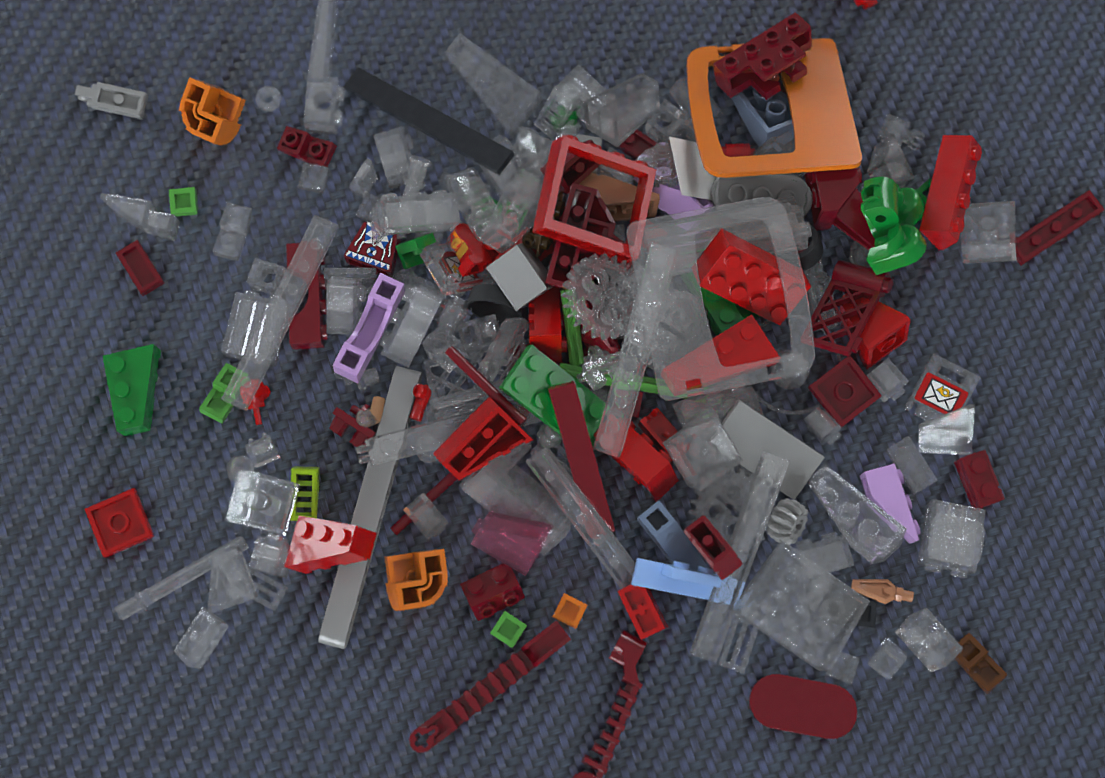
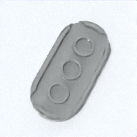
M789 173L730 178L717 177L711 189V198L715 209L721 215L734 220L792 225L806 216L812 204L810 188L801 177Z

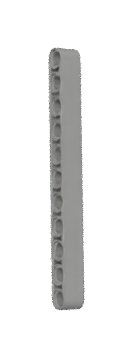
M396 366L382 418L379 422L351 525L377 533L371 558L348 565L339 564L320 630L319 643L344 650L347 647L411 419L409 416L415 400L413 388L421 383L422 372Z

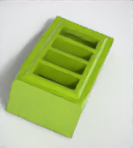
M293 466L291 468L290 521H297L299 515L317 518L320 467ZM312 475V480H298V476ZM298 486H312V491H298ZM297 497H312V502L297 501ZM297 507L311 508V512H297Z

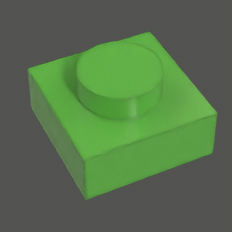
M195 187L169 190L170 213L173 217L198 214L197 190Z
M504 611L490 634L513 648L527 625Z

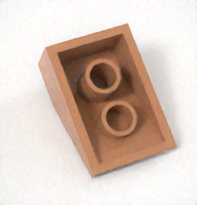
M591 173L579 184L598 189L614 221L631 219L637 186L606 175L598 176L595 173ZM652 192L647 218L656 217L660 200L657 193Z

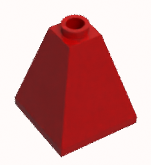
M862 297L856 299L855 302L860 307L868 304L871 299ZM879 301L860 336L863 342L857 351L866 370L906 342L908 338L911 319L907 315ZM851 302L840 305V313L854 309ZM856 315L844 321L849 327L859 323L860 319Z

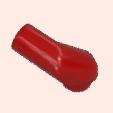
M420 383L413 388L415 400L409 416L410 419L422 421L432 394L430 387L426 384Z

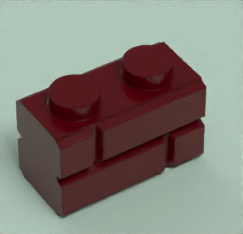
M986 450L964 456L954 462L973 511L1005 500L1002 490L998 488L999 483Z
M705 515L698 518L683 531L721 580L727 578L743 564L735 551Z

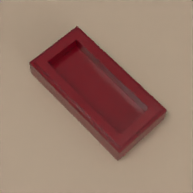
M138 240L116 252V255L142 296L165 284Z

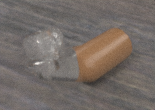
M378 396L373 397L371 408L366 411L362 409L357 413V423L365 428L378 424L381 421L386 400Z

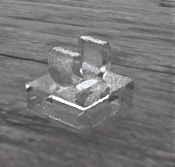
M262 433L263 438L256 441L250 438L249 444L245 445L246 451L256 468L280 458L270 435Z

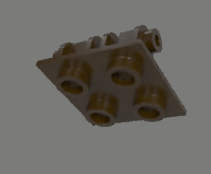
M561 191L557 197L553 220L559 221L564 212L565 202L562 201L564 191ZM532 226L523 235L522 243L525 247L536 250V258H538L545 250L550 248L551 243L555 239L532 232Z

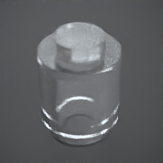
M817 407L804 419V422L807 424L806 428L822 445L827 442L831 446L842 436L839 432L842 427L826 409L823 411L820 407Z

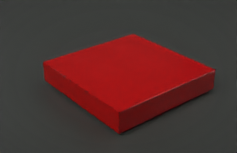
M135 488L84 509L104 558L155 537Z

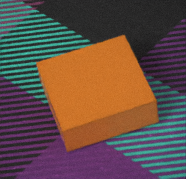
M564 593L552 618L576 629L588 605Z

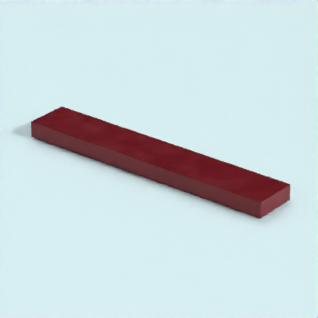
M570 381L550 387L548 391L588 535L590 538L614 532L613 520L575 382Z

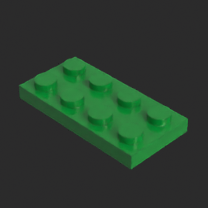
M532 344L526 347L499 387L560 436L548 388L570 381L575 382L590 440L611 409L608 404Z

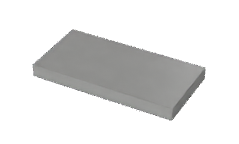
M739 399L708 442L711 446L793 500L796 499L825 458L822 454Z

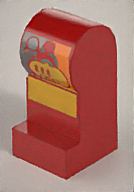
M458 224L447 238L448 247L456 253L461 263L458 270L462 277L483 272L491 262L492 257L475 230L468 224Z

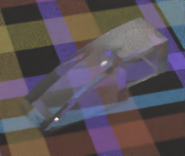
M101 193L100 198L117 216L130 225L153 236L176 241L180 222L175 215L157 212L156 206L149 200Z

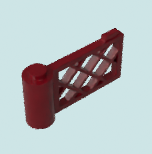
M839 260L834 267L832 279L800 337V342L850 357L852 352L857 353L863 342L860 336L880 297H884L886 293L889 294L891 292L893 279L890 278V273L885 272L876 275L870 267ZM835 289L843 291L847 295L837 300L832 298ZM862 297L871 299L868 304L860 307L855 302L856 299ZM851 302L854 309L840 313L838 306ZM833 308L836 316L823 320L821 314ZM858 315L859 323L848 327L844 320ZM841 322L844 329L833 333L829 332L827 326ZM823 328L826 334L820 338L810 337L813 331ZM845 335L848 336L849 342L847 346L835 344L834 339Z

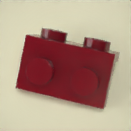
M508 561L460 584L477 621L489 618L496 612L508 606H513L525 598Z

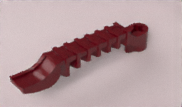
M556 620L521 647L518 653L512 654L509 660L502 662L496 670L489 672L488 676L482 681L479 680L473 688L466 690L463 693L464 695L453 700L451 705L443 708L416 728L409 738L411 748L419 753L432 749L457 730L463 722L471 719L472 715L480 712L486 704L494 701L495 697L507 691L508 687L516 684L522 676L530 673L531 669L539 666L572 639ZM435 729L436 731L427 739V744L423 743L420 745L418 743L420 739L419 733L424 735Z
M625 630L621 633L609 657L612 661L623 666L624 675L621 681L626 683L624 689L620 687L616 695L626 700L625 705L623 706L614 701L611 710L619 713L620 717L617 720L609 715L605 724L615 728L613 734L603 729L599 738L609 742L607 748L595 742L591 749L593 752L603 756L602 761L599 762L584 754L581 760L585 765L597 771L596 775L587 771H581L575 774L573 778H602L603 774H606L608 770L607 765L614 756V748L620 741L619 736L626 727L625 721L632 713V710H630L632 704H635L638 698L636 697L637 692L643 686V684L639 683L635 666L647 642Z

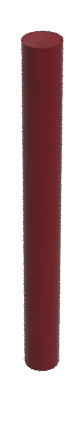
M453 346L446 350L445 354L519 426L526 422L527 418Z

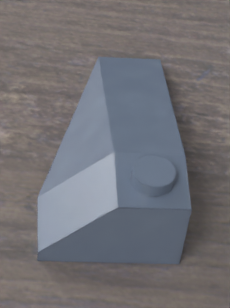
M750 86L732 97L751 137L763 153L786 145L794 137L788 98L782 91L766 100Z

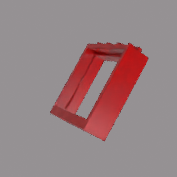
M572 135L559 137L552 141L532 232L623 263L637 260L657 169L649 167L644 161L629 160L622 153L602 150L600 145L593 143L585 144L578 141V138ZM567 153L639 178L625 244L553 220Z

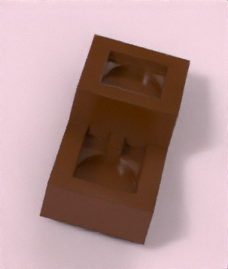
M970 633L965 635L949 650L962 668L986 694H989L1008 675Z

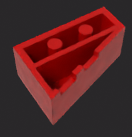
M556 286L529 303V344H532L553 362L561 363L562 352H567L566 337H561V330H565L564 316L560 312V308H562L560 287Z

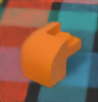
M189 77L180 101L179 111L182 113L183 122L187 127L186 130L213 144L227 145L234 139L241 127L238 120L246 100L224 89Z
M444 549L417 551L385 557L388 583H385L389 602L394 610L402 611L426 607L434 604L441 597L448 582Z

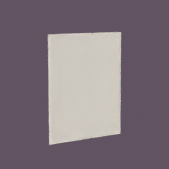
M669 137L681 195L712 200L711 189L717 177L711 175L703 167L697 142Z

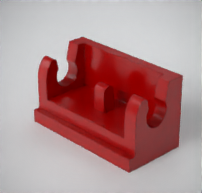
M657 407L638 423V426L653 441L659 451L662 449L671 457V465L691 448L688 442Z
M631 584L618 591L641 640L668 628L650 588Z

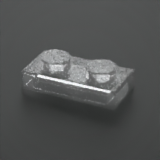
M909 436L885 450L892 463L895 464L896 469L901 470L904 481L913 495L938 481Z

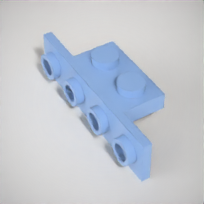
M637 558L631 584L730 604L735 578L728 576L721 580L717 574H714L712 568L698 566V570L689 568L690 564L674 561L673 565Z

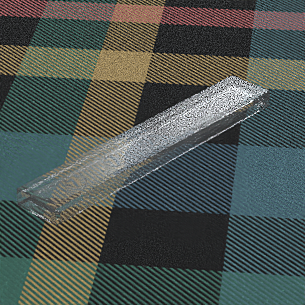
M545 446L527 459L525 462L618 586L623 588L631 583L636 563L549 447Z

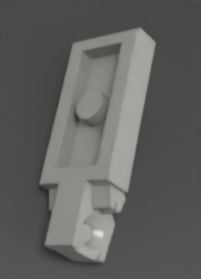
M100 82L92 84V88L77 85L75 91L78 100L87 102L88 107L138 119L143 118L149 97L145 92Z

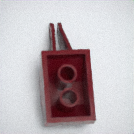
M861 169L804 172L806 184L812 193L811 214L814 228L817 231L827 230L834 225L869 250L875 247V239L869 229L866 218L861 212L863 200L861 193L857 189L859 183L862 182Z

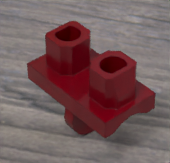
M365 404L360 409L353 405L350 408V412L356 415L355 418L336 407L333 411L335 418L329 429L342 437L349 426L353 427L357 431L349 442L363 450L371 440H375L376 432L362 424L363 421L370 425L374 423L368 413L371 406Z

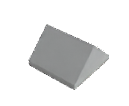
M523 243L517 244L486 267L516 311L555 287L545 284L548 271L540 259L536 258L533 249L525 247Z

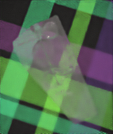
M826 464L810 477L807 483L850 547L871 564L884 562L902 545L907 529Z

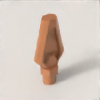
M852 579L851 591L883 604L893 600L899 602L902 600L913 601V591L897 587L888 579Z

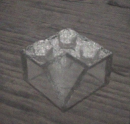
M1015 201L971 203L965 211L964 229L961 232L964 264L1017 261Z

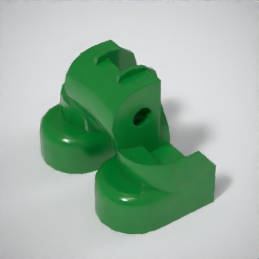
M880 176L865 180L864 188L861 190V198L863 200L861 212L866 218L869 229L875 239V247L869 249L866 261L876 275L915 263L923 256L927 246L920 231L913 226L923 217L925 209L923 199L915 189L908 187L900 188L893 179Z

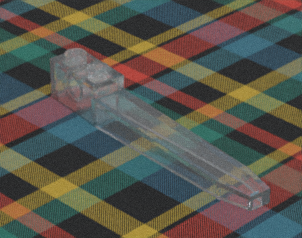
M319 0L306 88L304 126L308 133L337 134L338 126H342L343 113L342 110H339L340 102H344V87L340 86L337 77H332L338 0ZM324 102L331 103L326 109L319 108Z

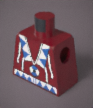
M382 213L377 225L364 222L344 254L346 262L373 273H382L393 278L398 255L395 246L400 244L399 233L391 230L395 218Z

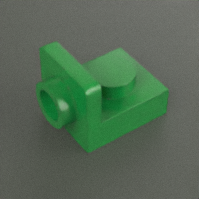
M433 232L395 246L404 269H409L425 262L422 253L428 251V245L436 242Z

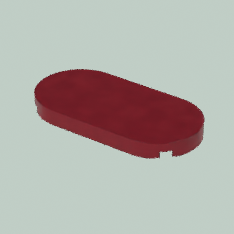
M771 674L761 678L752 687L749 695V707L754 717L763 726L772 729L825 739H837L849 733L857 719V706L854 698L846 689L835 684L781 674Z

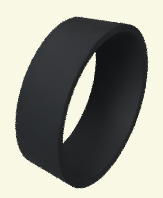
M480 284L472 288L465 307L474 316L497 323H514L522 318V308L516 311L498 285Z

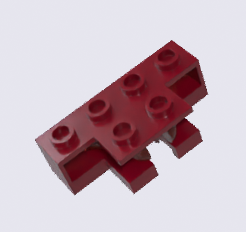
M796 12L713 63L716 84L730 98L750 86L766 100L781 91L780 84L777 82L779 81L778 73L785 72L790 77L792 83L807 75V67L800 59L806 56L805 51L812 47L811 26Z

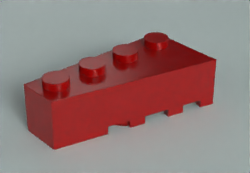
M750 315L663 368L660 375L675 397L739 375L755 372L758 369L774 366L781 358L753 315Z

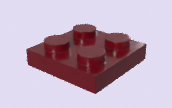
M851 355L844 358L808 386V389L839 428L843 427L882 396Z

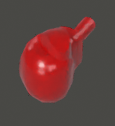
M253 379L244 382L240 392L247 410L253 409L256 425L262 424L259 408L265 407L264 400L269 397L271 391L261 380Z

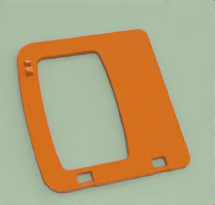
M828 38L812 39V47L805 51L806 56L800 59L807 67V75L792 83L790 77L782 71L780 73L789 102L795 150L793 152L782 154L728 157L724 155L719 143L711 109L708 68L724 57L719 56L718 53H730L743 44L725 47H701L689 54L687 58V85L690 113L703 167L711 175L730 178L854 169L860 166L862 153L837 47L833 40Z

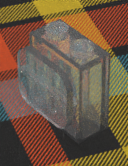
M935 499L927 502L917 564L924 565V570L940 573L941 569L951 571V576L967 578V575L976 573L977 564L981 559L985 536L983 525L986 510Z

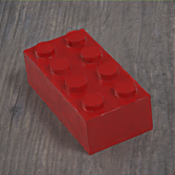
M722 228L691 268L698 286L778 325L782 324L811 288L802 269Z

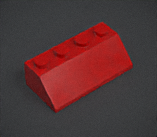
M943 135L919 229L938 250H945L957 243L960 233L964 229V215L970 205L969 194L971 186L976 180L975 170L977 162L981 159L982 148L972 135Z

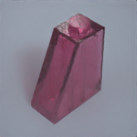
M489 512L484 520L479 518L474 525L472 533L475 536L471 545L526 576L537 560L553 526L539 521Z

